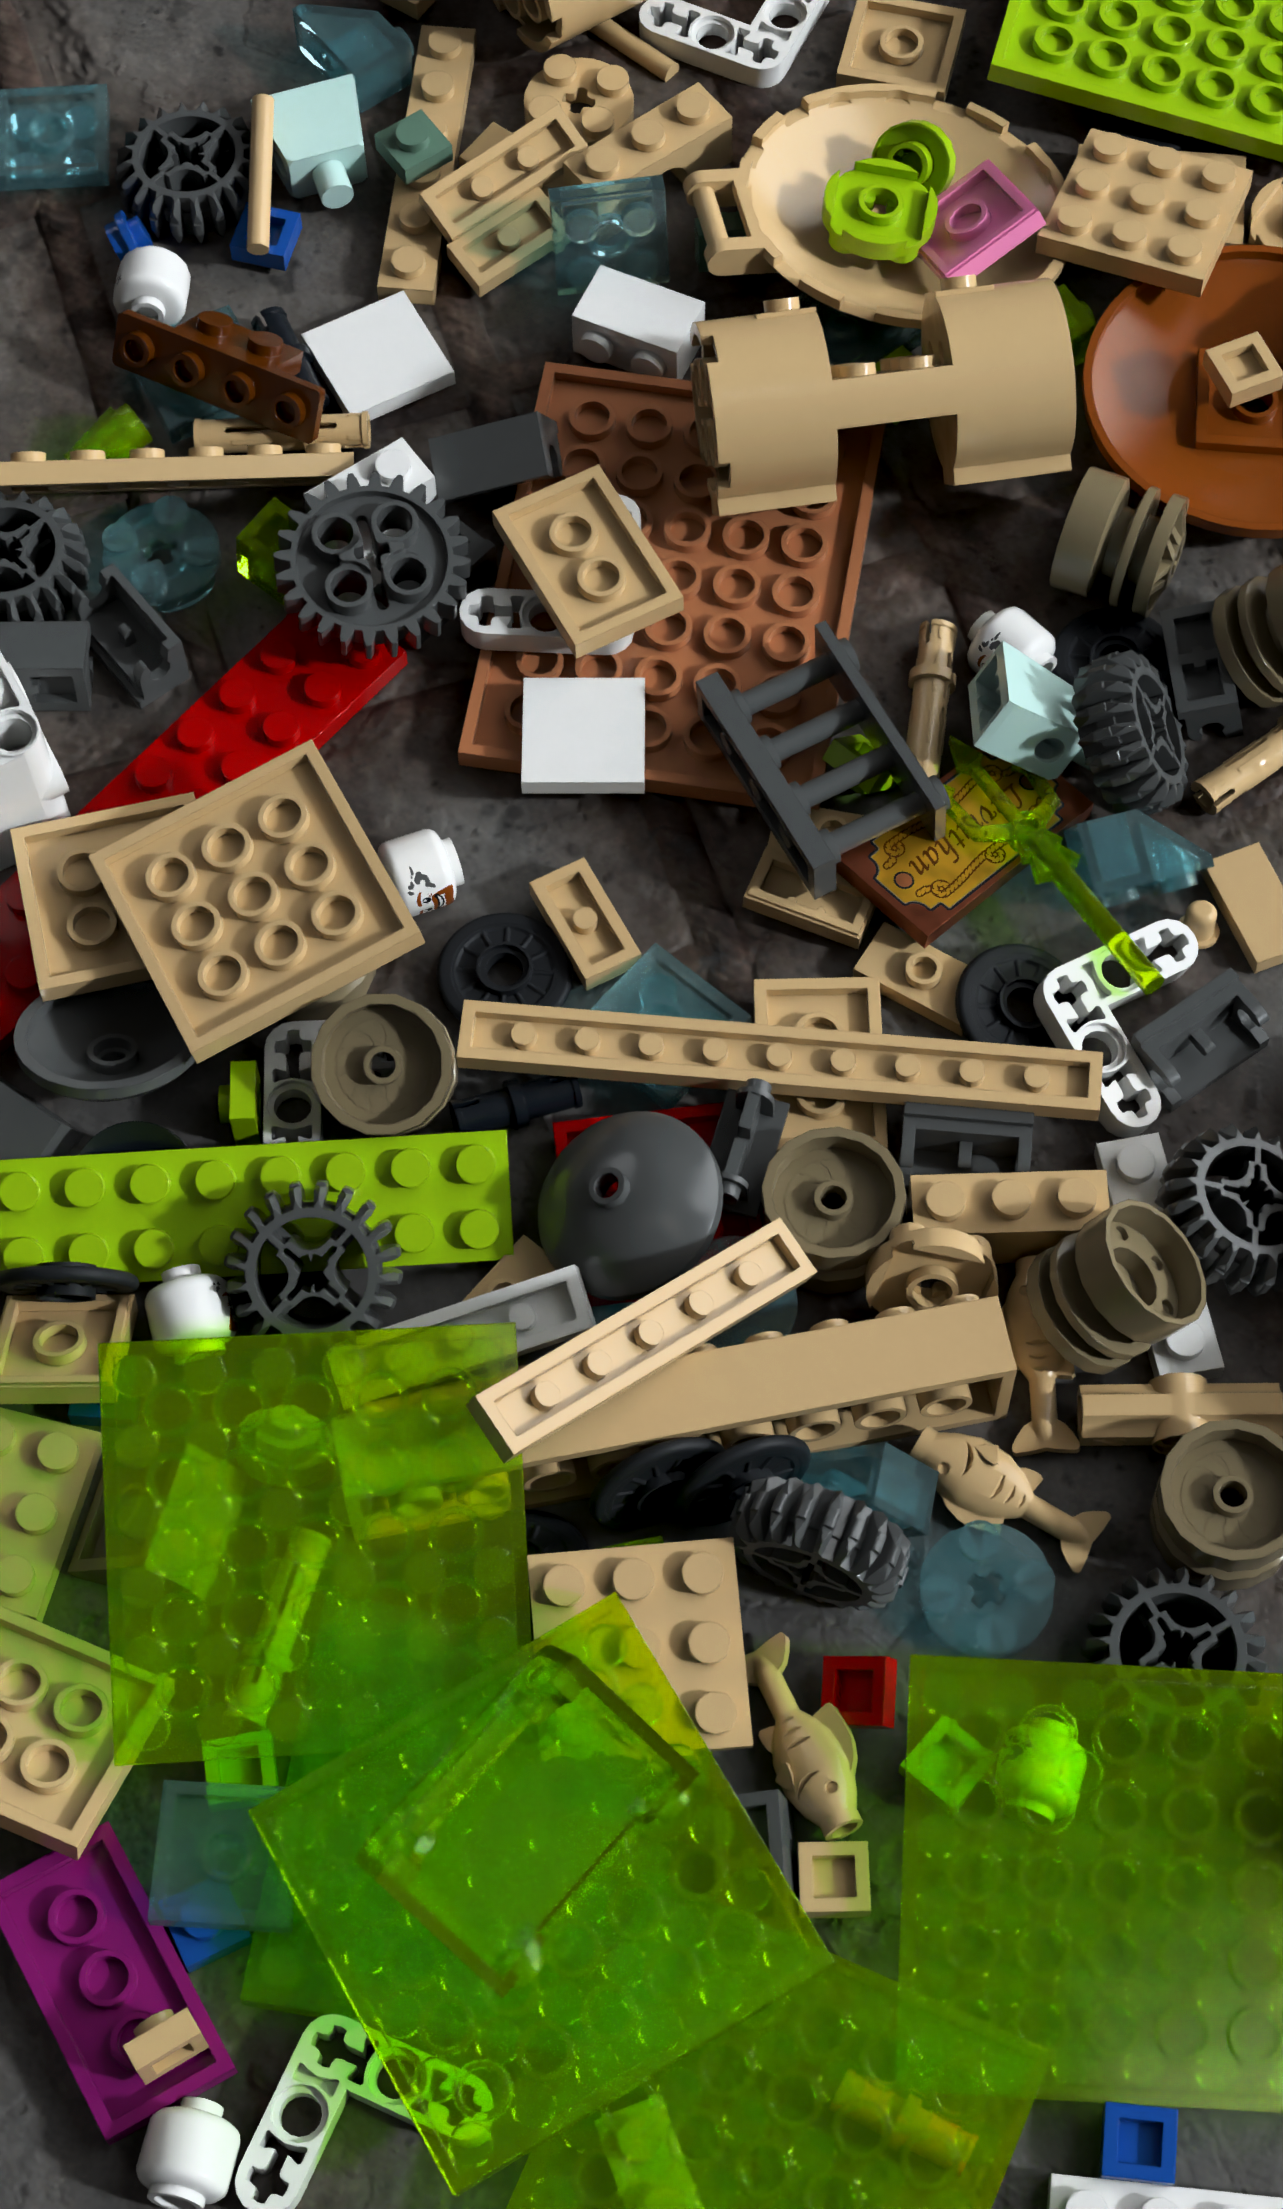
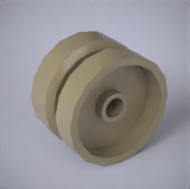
M366 994L342 1004L322 1024L311 1049V1079L321 1104L341 1124L372 1136H403L427 1127L448 1107L458 1083L457 1050L449 1030L423 1005L397 994ZM385 1053H389L395 1060V1070L390 1076L381 1078L380 1073L372 1070V1062L375 1056L384 1058Z
M842 1127L809 1130L787 1141L768 1164L761 1190L762 1208L760 1214L762 1227L780 1217L817 1270L814 1276L799 1286L800 1288L823 1294L856 1291L865 1286V1270L871 1255L880 1245L889 1241L891 1230L903 1223L906 1205L903 1172L890 1151L865 1133Z
M1240 1419L1209 1421L1181 1437L1166 1456L1149 1511L1153 1542L1169 1567L1177 1571V1569L1185 1566L1190 1576L1189 1581L1196 1585H1200L1201 1580L1206 1575L1212 1574L1215 1579L1213 1589L1218 1591L1249 1589L1277 1572L1283 1564V1438L1266 1426Z

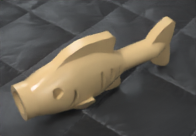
M1037 1255L1026 1256L1016 1260V1276L1007 1293L1005 1304L1001 1308L1017 1370H1020L1029 1381L1031 1421L1023 1426L1012 1445V1452L1016 1457L1046 1451L1078 1453L1081 1449L1080 1442L1074 1432L1064 1422L1058 1420L1055 1380L1056 1378L1073 1380L1075 1377L1074 1364L1065 1360L1046 1339L1033 1316L1027 1295V1272Z
M927 1425L908 1457V1461L920 1467L928 1482L942 1497L948 1511L961 1524L991 1539H997L1000 1535L1004 1519L1022 1518L1060 1540L1063 1557L1071 1571L1075 1574L1081 1573L1093 1542L1111 1520L1110 1513L1106 1511L1082 1512L1072 1517L1034 1494V1491L1043 1481L1042 1475L1034 1470L1019 1467L1011 1455L1000 1449L999 1445H994L981 1437L962 1433L938 1432Z
M779 1632L756 1651L745 1655L747 1683L750 1686L759 1687L775 1719V1725L760 1730L758 1736L764 1747L772 1753L773 1767L777 1776L775 1782L781 1786L788 1802L804 1818L820 1828L826 1841H836L852 1834L863 1824V1820L857 1810L855 1773L858 1755L856 1741L837 1707L830 1702L821 1707L813 1716L799 1709L782 1675L788 1664L790 1639L784 1633Z

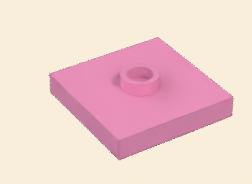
M987 159L937 196L938 211L934 230L928 242L919 248L918 256L939 279L973 274L977 276L1045 226L1046 222L1034 204Z

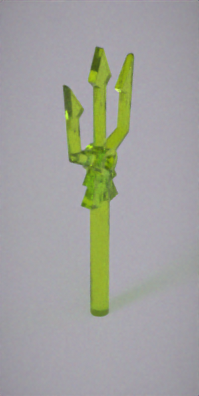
M950 735L948 743L956 772L970 775L1009 823L980 826L953 799L956 788L943 784L951 804L950 809L946 810V813L974 842L1009 843L1010 847L1020 854L1022 865L1030 864L1035 885L1052 881L1145 995L1158 990L1164 983L1165 978L1074 870L1079 864L1081 855L1062 846L1063 837L1046 829L1047 823L1061 803L1060 798L1044 777L1011 764V771L1023 773L1042 799V802L1033 811L1026 810L1020 812L982 767L983 754Z

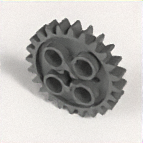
M377 471L372 472L368 486H360L354 474L350 473L347 475V489L339 491L328 480L324 482V500L321 501L317 497L306 493L304 495L306 514L294 510L288 512L290 530L278 531V547L281 550L274 552L273 556L275 571L280 572L275 575L277 593L286 594L284 596V608L287 614L300 612L298 624L299 630L302 633L318 625V645L323 647L336 636L341 640V655L346 656L354 644L359 643L363 644L367 659H372L377 644H385L390 655L396 657L399 640L406 639L417 650L421 648L420 631L422 629L438 637L441 635V619L439 616L454 620L457 617V602L455 599H466L467 581L464 579L470 577V559L464 557L468 555L467 536L458 535L460 533V519L457 515L444 518L445 500L442 497L428 504L425 503L426 486L424 484H420L410 493L404 492L402 475H397L390 487H385L381 485V479ZM360 520L365 521L368 525L375 565L378 571H381V588L388 608L385 610L378 608L376 603L369 562L367 559H364L363 539L357 522ZM396 528L407 532L400 537H390L383 533L386 530ZM332 540H341L348 543L347 546L340 549H331L324 546ZM405 580H413L420 583L421 586L412 590H405L399 588L397 584ZM346 592H354L362 596L353 602H345L337 598Z

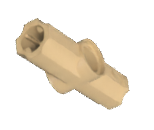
M1178 1372L1157 1376L1151 1379L1148 1384L1079 1385L1077 1391V1432L1080 1446L1152 1445V1449L1155 1452L1168 1455L1181 1437L1189 1431L1209 1421L1240 1419L1266 1426L1283 1438V1392L1280 1390L1279 1383H1207V1379L1201 1375Z

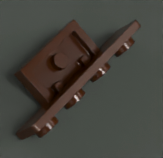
M129 309L118 314L112 362L115 366L304 443L310 444L318 438L326 394L325 390L321 386L295 376L300 373L304 351L283 343V339L280 336L266 331H252L233 323V319L230 316L216 311H203L175 328Z

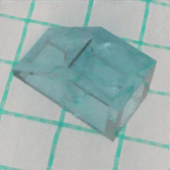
M300 4L292 9L297 47L327 79L353 74L360 114L412 84L413 69L411 57L414 56L413 44L401 27L397 26L394 28L378 11Z
M880 1442L811 1453L809 1468L801 1481L813 1485L819 1482L824 1488L833 1491L842 1490L844 1495L854 1500H864L867 1507L875 1511L884 1512L888 1521L898 1524L903 1530V1534L910 1538L928 1535L939 1472L891 1444Z

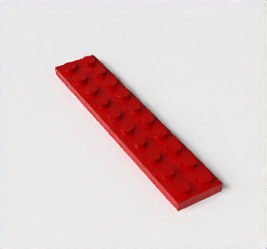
M300 612L288 614L75 816L194 792L195 799H198L310 739L313 740L319 750L408 664L406 650L398 645V654L396 657H392L385 644H377L372 659H367L363 644L355 643L346 656L341 655L340 638L335 636L322 647L318 645V625L302 633L299 630L298 624ZM18 871L14 872L0 886V1056L14 1044L15 1026L23 1011L36 998L41 996Z

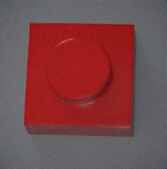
M823 1656L821 1707L829 1702L837 1707L849 1728L894 1729L897 1659L888 1656Z

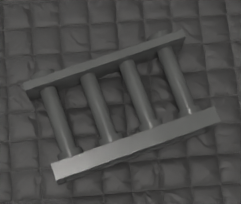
M826 620L815 625L814 659L742 693L738 689L729 691L718 672L696 681L698 715L814 900L836 890V864L841 862V854L919 817L935 842L945 837L946 810L951 807L949 796L940 779L935 775L927 776L860 674L859 660L850 642L846 638L838 640ZM826 679L830 680L844 704L771 739L766 734L759 737L750 724L753 714ZM857 724L874 748V750L801 785L796 781L788 784L780 771L782 760ZM887 770L904 794L903 797L831 832L826 828L818 831L809 817L811 807Z

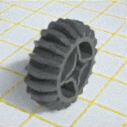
M203 101L196 110H188L181 102L178 111L169 114L159 107L157 119L154 121L140 118L138 131L126 132L124 147L117 149V173L115 174L117 189L120 191L122 204L126 208L127 213L133 214V216L138 215L145 227L151 226V230L154 231L157 239L172 232V236L178 244L186 235H195L202 244L205 234L213 231L224 238L226 225H238L246 202H248L251 131L248 130L243 117L231 119V115L228 114L225 106L214 113H210V109H208ZM229 167H231L228 173L224 176L223 172L227 170Z
M24 490L15 500H8L0 491V622L65 621L66 613L64 608H73L72 597L77 589L81 591L88 589L89 575L87 570L90 569L89 564L91 560L88 548L84 547L85 539L81 528H78L77 523H72L71 516L64 507L54 509L53 504L49 502L46 496L32 504L30 496ZM54 556L47 571L39 577L38 575L46 568L45 562Z
M1133 650L1123 653L1116 651L1094 659L1092 663L1079 668L1078 677L1074 679L1073 689L1075 695H1073L1071 702L1076 711L1073 723L1078 728L1080 738L1078 744L1083 749L1085 765L1089 766L1093 774V784L1101 788L1103 799L1108 804H1112L1113 809L1119 815L1125 814L1129 818L1139 815L1146 817L1162 812L1163 809L1182 800L1183 792L1188 782L1186 772L1188 771L1189 764L1184 752L1187 745L1183 741L1181 734L1182 724L1178 722L1175 713L1176 704H1172L1168 696L1167 685L1160 681L1158 670L1150 665L1149 660L1142 654L1138 655Z
M1233 1124L1226 1128H1221L1218 1133L1209 1128L1206 1132L1200 1133L1194 1140L1184 1143L1173 1155L1174 1160L1162 1172V1177L1159 1181L1163 1186L1158 1190L1154 1203L1164 1209L1162 1213L1167 1215L1188 1239L1199 1258L1201 1268L1206 1272V1286L1217 1283L1219 1279H1222L1226 1284L1229 1295L1241 1292L1245 1287L1254 1298L1260 1294H1265L1269 1289L1277 1293L1281 1289L1283 1290V1150H1281L1280 1136L1265 1142L1262 1141L1257 1126L1245 1130L1243 1134ZM1210 1176H1227L1228 1180L1221 1178L1216 1183L1205 1180V1178ZM1270 1237L1280 1240V1244L1264 1246L1258 1245V1241L1265 1242Z
M321 1179L315 1185L314 1199L306 1200L304 1187L300 1181L291 1182L289 1185L291 1203L288 1205L284 1203L280 1194L275 1190L267 1192L264 1199L271 1213L270 1216H267L259 1208L250 1206L245 1211L244 1217L256 1232L254 1233L244 1228H235L230 1236L231 1241L246 1249L247 1252L228 1253L224 1259L225 1267L244 1271V1275L228 1280L225 1285L227 1293L239 1294L248 1292L250 1296L236 1307V1315L239 1318H243L256 1310L260 1313L262 1317L256 1322L251 1331L256 1338L263 1336L271 1325L280 1330L274 1342V1349L277 1351H284L291 1336L301 1338L299 1355L303 1358L311 1356L314 1339L322 1338L324 1351L327 1356L328 1354L331 1356L335 1344L339 1343L337 1334L341 1332L347 1341L356 1346V1337L362 1335L361 1330L356 1324L359 1321L370 1330L380 1329L383 1325V1320L372 1308V1305L392 1310L397 1301V1298L391 1292L380 1286L400 1284L403 1279V1272L401 1270L383 1267V1262L395 1260L402 1253L399 1244L391 1243L379 1246L378 1240L391 1232L393 1227L388 1219L382 1220L370 1228L365 1221L374 1212L376 1204L371 1199H368L356 1213L350 1210L347 1206L353 1197L354 1189L349 1186L343 1187L338 1196L337 1203L328 1201V1181ZM308 1217L322 1218L339 1224L327 1237L315 1242L307 1241L295 1232L289 1234L281 1227L290 1221ZM354 1238L363 1249L368 1267L367 1286L362 1296L349 1286L351 1281L344 1276L339 1266V1257L345 1252L346 1247ZM265 1241L278 1250L276 1256L282 1260L288 1271V1281L274 1299L269 1294L261 1274V1253ZM331 1246H336L330 1253L327 1260L328 1263L323 1272L327 1280L319 1283L316 1276L313 1283L306 1280L298 1290L292 1291L301 1277L300 1273L304 1267L300 1257L308 1254L311 1261L314 1254L322 1257ZM312 1296L322 1297L333 1306L338 1303L346 1310L338 1315L322 1319L304 1318L289 1312L303 1299Z
M778 1476L753 1480L750 1486L745 1487L741 1499L736 1500L729 1518L732 1522L727 1536L734 1538L735 1554H737L736 1556L742 1564L751 1566L756 1575L774 1581L775 1586L788 1588L794 1591L797 1596L804 1595L813 1598L819 1604L828 1602L841 1609L851 1606L859 1611L869 1610L870 1608H885L887 1603L893 1602L898 1588H902L909 1570L907 1565L911 1554L909 1551L911 1542L903 1534V1530L898 1524L888 1521L884 1512L875 1511L867 1507L864 1500H854L844 1495L842 1490L833 1491L824 1488L819 1482L813 1485L804 1483L796 1477L785 1480Z
M1185 1566L1177 1569L1171 1584L1166 1583L1163 1573L1156 1567L1148 1573L1146 1588L1137 1579L1130 1576L1123 1581L1121 1587L1123 1597L1107 1592L1101 1601V1607L1105 1614L1093 1613L1087 1623V1629L1095 1637L1084 1639L1080 1651L1083 1657L1093 1661L1084 1667L1082 1673L1083 1682L1091 1685H1103L1093 1695L1092 1704L1094 1708L1099 1709L1115 1705L1117 1708L1111 1716L1109 1725L1112 1727V1730L1123 1728L1128 1721L1137 1725L1133 1734V1742L1136 1746L1144 1744L1149 1732L1159 1734V1747L1163 1754L1171 1752L1176 1736H1182L1186 1748L1189 1752L1193 1753L1199 1751L1202 1745V1731L1210 1740L1220 1744L1225 1741L1228 1735L1226 1723L1242 1728L1249 1718L1245 1706H1257L1263 1695V1691L1254 1682L1264 1680L1269 1670L1266 1662L1256 1658V1656L1263 1653L1267 1645L1265 1636L1245 1634L1253 1627L1256 1621L1254 1611H1243L1237 1614L1232 1612L1239 1597L1236 1590L1225 1592L1220 1599L1211 1594L1215 1585V1579L1212 1574L1206 1575L1201 1580L1199 1588L1188 1585L1190 1576ZM1169 1614L1187 1617L1198 1622L1201 1626L1195 1628L1182 1627L1176 1624ZM1138 1623L1143 1631L1141 1642L1147 1654L1138 1659L1134 1669L1125 1672L1120 1657V1638L1132 1625ZM1222 1647L1228 1666L1227 1686L1212 1698L1205 1687L1208 1678L1204 1673L1202 1664L1210 1660L1213 1651ZM1171 1650L1173 1658L1177 1652L1185 1658L1188 1657L1184 1669H1176V1661L1172 1667L1167 1666L1164 1662L1160 1663L1164 1651ZM1153 1691L1166 1692L1172 1695L1181 1707L1162 1704L1145 1694Z

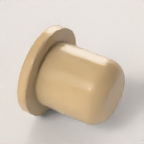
M1196 900L1190 903L1185 915L1179 921L1187 925L1195 934L1198 949H1206L1213 946L1219 938L1220 929L1216 922L1217 910L1215 906L1205 900Z

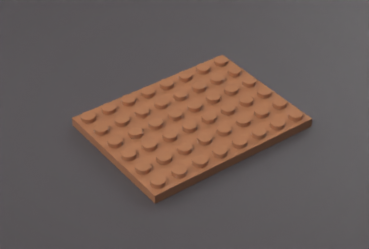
M545 361L534 412L538 411L557 422V437L563 472L560 477L545 480L538 479L518 484L514 501L599 464L616 492L629 497L640 508L641 531L684 596V610L634 632L629 646L614 655H584L576 659L573 654L481 649L458 748L459 765L521 774L524 678H645V791L756 807L698 715L696 681L718 672L729 691L738 689L742 693L814 659L815 625L825 620L838 640L846 638L849 641L887 423L837 429V501L717 516L712 513L711 497L707 487V478H715L717 475L713 466L707 467L705 460L701 459L691 381ZM504 543L495 588L533 590ZM489 612L486 626L491 625L494 613ZM513 612L514 623H512V628H520L518 612ZM547 612L535 615L530 621L532 627L539 631L548 632L557 629ZM826 679L753 714L750 724L759 737L766 734L771 739L838 707L839 694L830 680ZM832 737L781 761L780 771L788 784L796 781L801 785L826 773L828 763L822 757L830 746ZM821 803L811 807V809L819 810Z

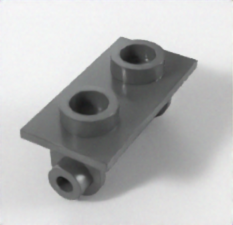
M750 1078L747 1080L746 1086L740 1087L738 1090L728 1088L710 1149L716 1158L722 1176V1211L757 1220L761 1206L762 1184L768 1164L776 1155L790 1109V1103L775 1100L770 1094L772 1086L768 1082L758 1078Z

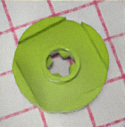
M867 158L856 161L854 170L845 172L840 177V170L832 175L825 188L821 212L823 224L829 232L828 243L839 253H853L868 259L891 260L900 264L913 261L918 255L919 248L930 239L935 226L938 199L931 185L928 193L925 186L918 182L919 173L904 163L884 158ZM875 204L886 206V214L875 213L871 210H873Z

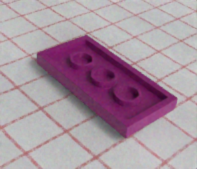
M109 1821L97 1827L78 1861L52 1851L0 1880V1928L109 2145L149 2124L152 2115L160 2109L180 2106L183 2097H197L238 2073ZM187 2007L207 2041L209 2048L145 2085L131 2063L123 2045L136 2038L133 2033L134 2029L150 2016L166 2009H172L173 2013L176 2014Z

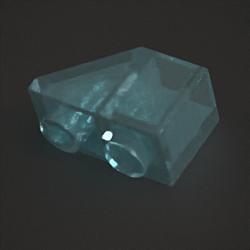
M1137 809L1078 823L1063 831L1082 903L1101 898L1103 909L1140 900L1137 891L1139 888L1160 884L1162 894L1199 885L1196 874L1214 867L1210 853Z

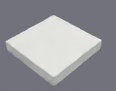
M404 290L301 334L302 343L309 348L313 356V364L343 413L368 411L371 421L456 384L453 368Z
M524 678L521 761L522 794H645V678Z

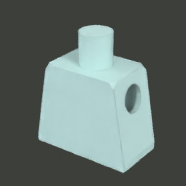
M353 74L271 94L270 96L274 98L272 166L290 195L296 198H303L319 193L322 204L327 208L336 209L347 205L354 196L351 185L363 182L368 177Z
M1002 641L968 684L973 745L982 751L1047 780L1058 778L1071 761L1090 770L1089 766L1085 765V755L1082 747L1078 744L1080 740L1078 728L1073 723L1074 717H1076V711L1071 703L1072 697L1075 695L1073 686L1010 644Z

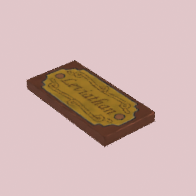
M978 749L940 779L947 791L951 804L950 809L946 810L945 837L934 842L919 817L842 854L841 862L836 864V872L925 949L1086 820L1091 814L1094 803L1061 775L1056 779L1047 780Z

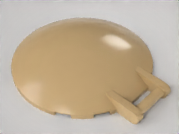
M865 83L845 85L802 97L800 107L784 115L776 111L752 135L751 145L744 157L741 158L739 168L695 171L685 178L683 190L687 202L696 209L707 244L704 250V258L709 272L713 275L731 276L780 273L798 289L842 312L881 324L921 329L925 293L941 291L940 279L918 255L913 261L900 264L891 260H874L860 257L853 253L842 254L835 251L828 243L829 232L823 224L821 213L825 188L831 176L840 170V177L845 172L854 170L856 161L872 158V152L878 138L891 126L913 119L925 120L936 125L951 140L956 163L955 174L949 187L989 159L1034 204L1045 220L1064 183V178L1050 157L1036 142L1026 145L1008 131L1009 121L984 107L970 102L966 109L950 103L935 100L937 91L901 84ZM875 204L871 211L886 214V206ZM737 206L747 237H728L719 207ZM1039 229L976 276L977 286L1039 278H1050L1055 282L1067 261L1035 253Z

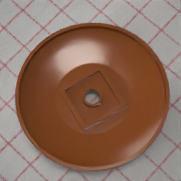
M1267 245L1224 246L1201 297L1134 280L1109 304L1091 335L1086 351L1082 376L1083 406L1092 437L1116 474L1129 478L1130 488L1141 497L1151 486L1161 488L1158 506L1160 510L1164 511L1169 499L1176 493L1189 498L1186 523L1231 536L1279 539L1283 538V386L1281 390L1256 398L1264 402L1269 408L1264 412H1249L1241 405L1229 408L1202 364L1205 350L1258 331L1283 371V247Z

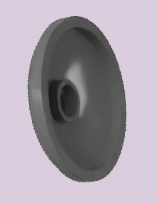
M153 980L43 1002L41 996H39L23 1011L17 1021L13 1035L16 1058L23 1072L41 1087L75 1100L111 1102L143 1096L171 1083L195 1062Z
M633 1111L613 1115L591 1125L563 1149L549 1170L542 1187L538 1205V1231L548 1260L555 1270L573 1264L579 1267L588 1295L614 1301L643 1298L691 1270L707 1251L718 1228L723 1207V1182L720 1168L714 1154L705 1141L689 1126L671 1116L650 1111ZM618 1182L617 1191L612 1196L605 1198L609 1187Z

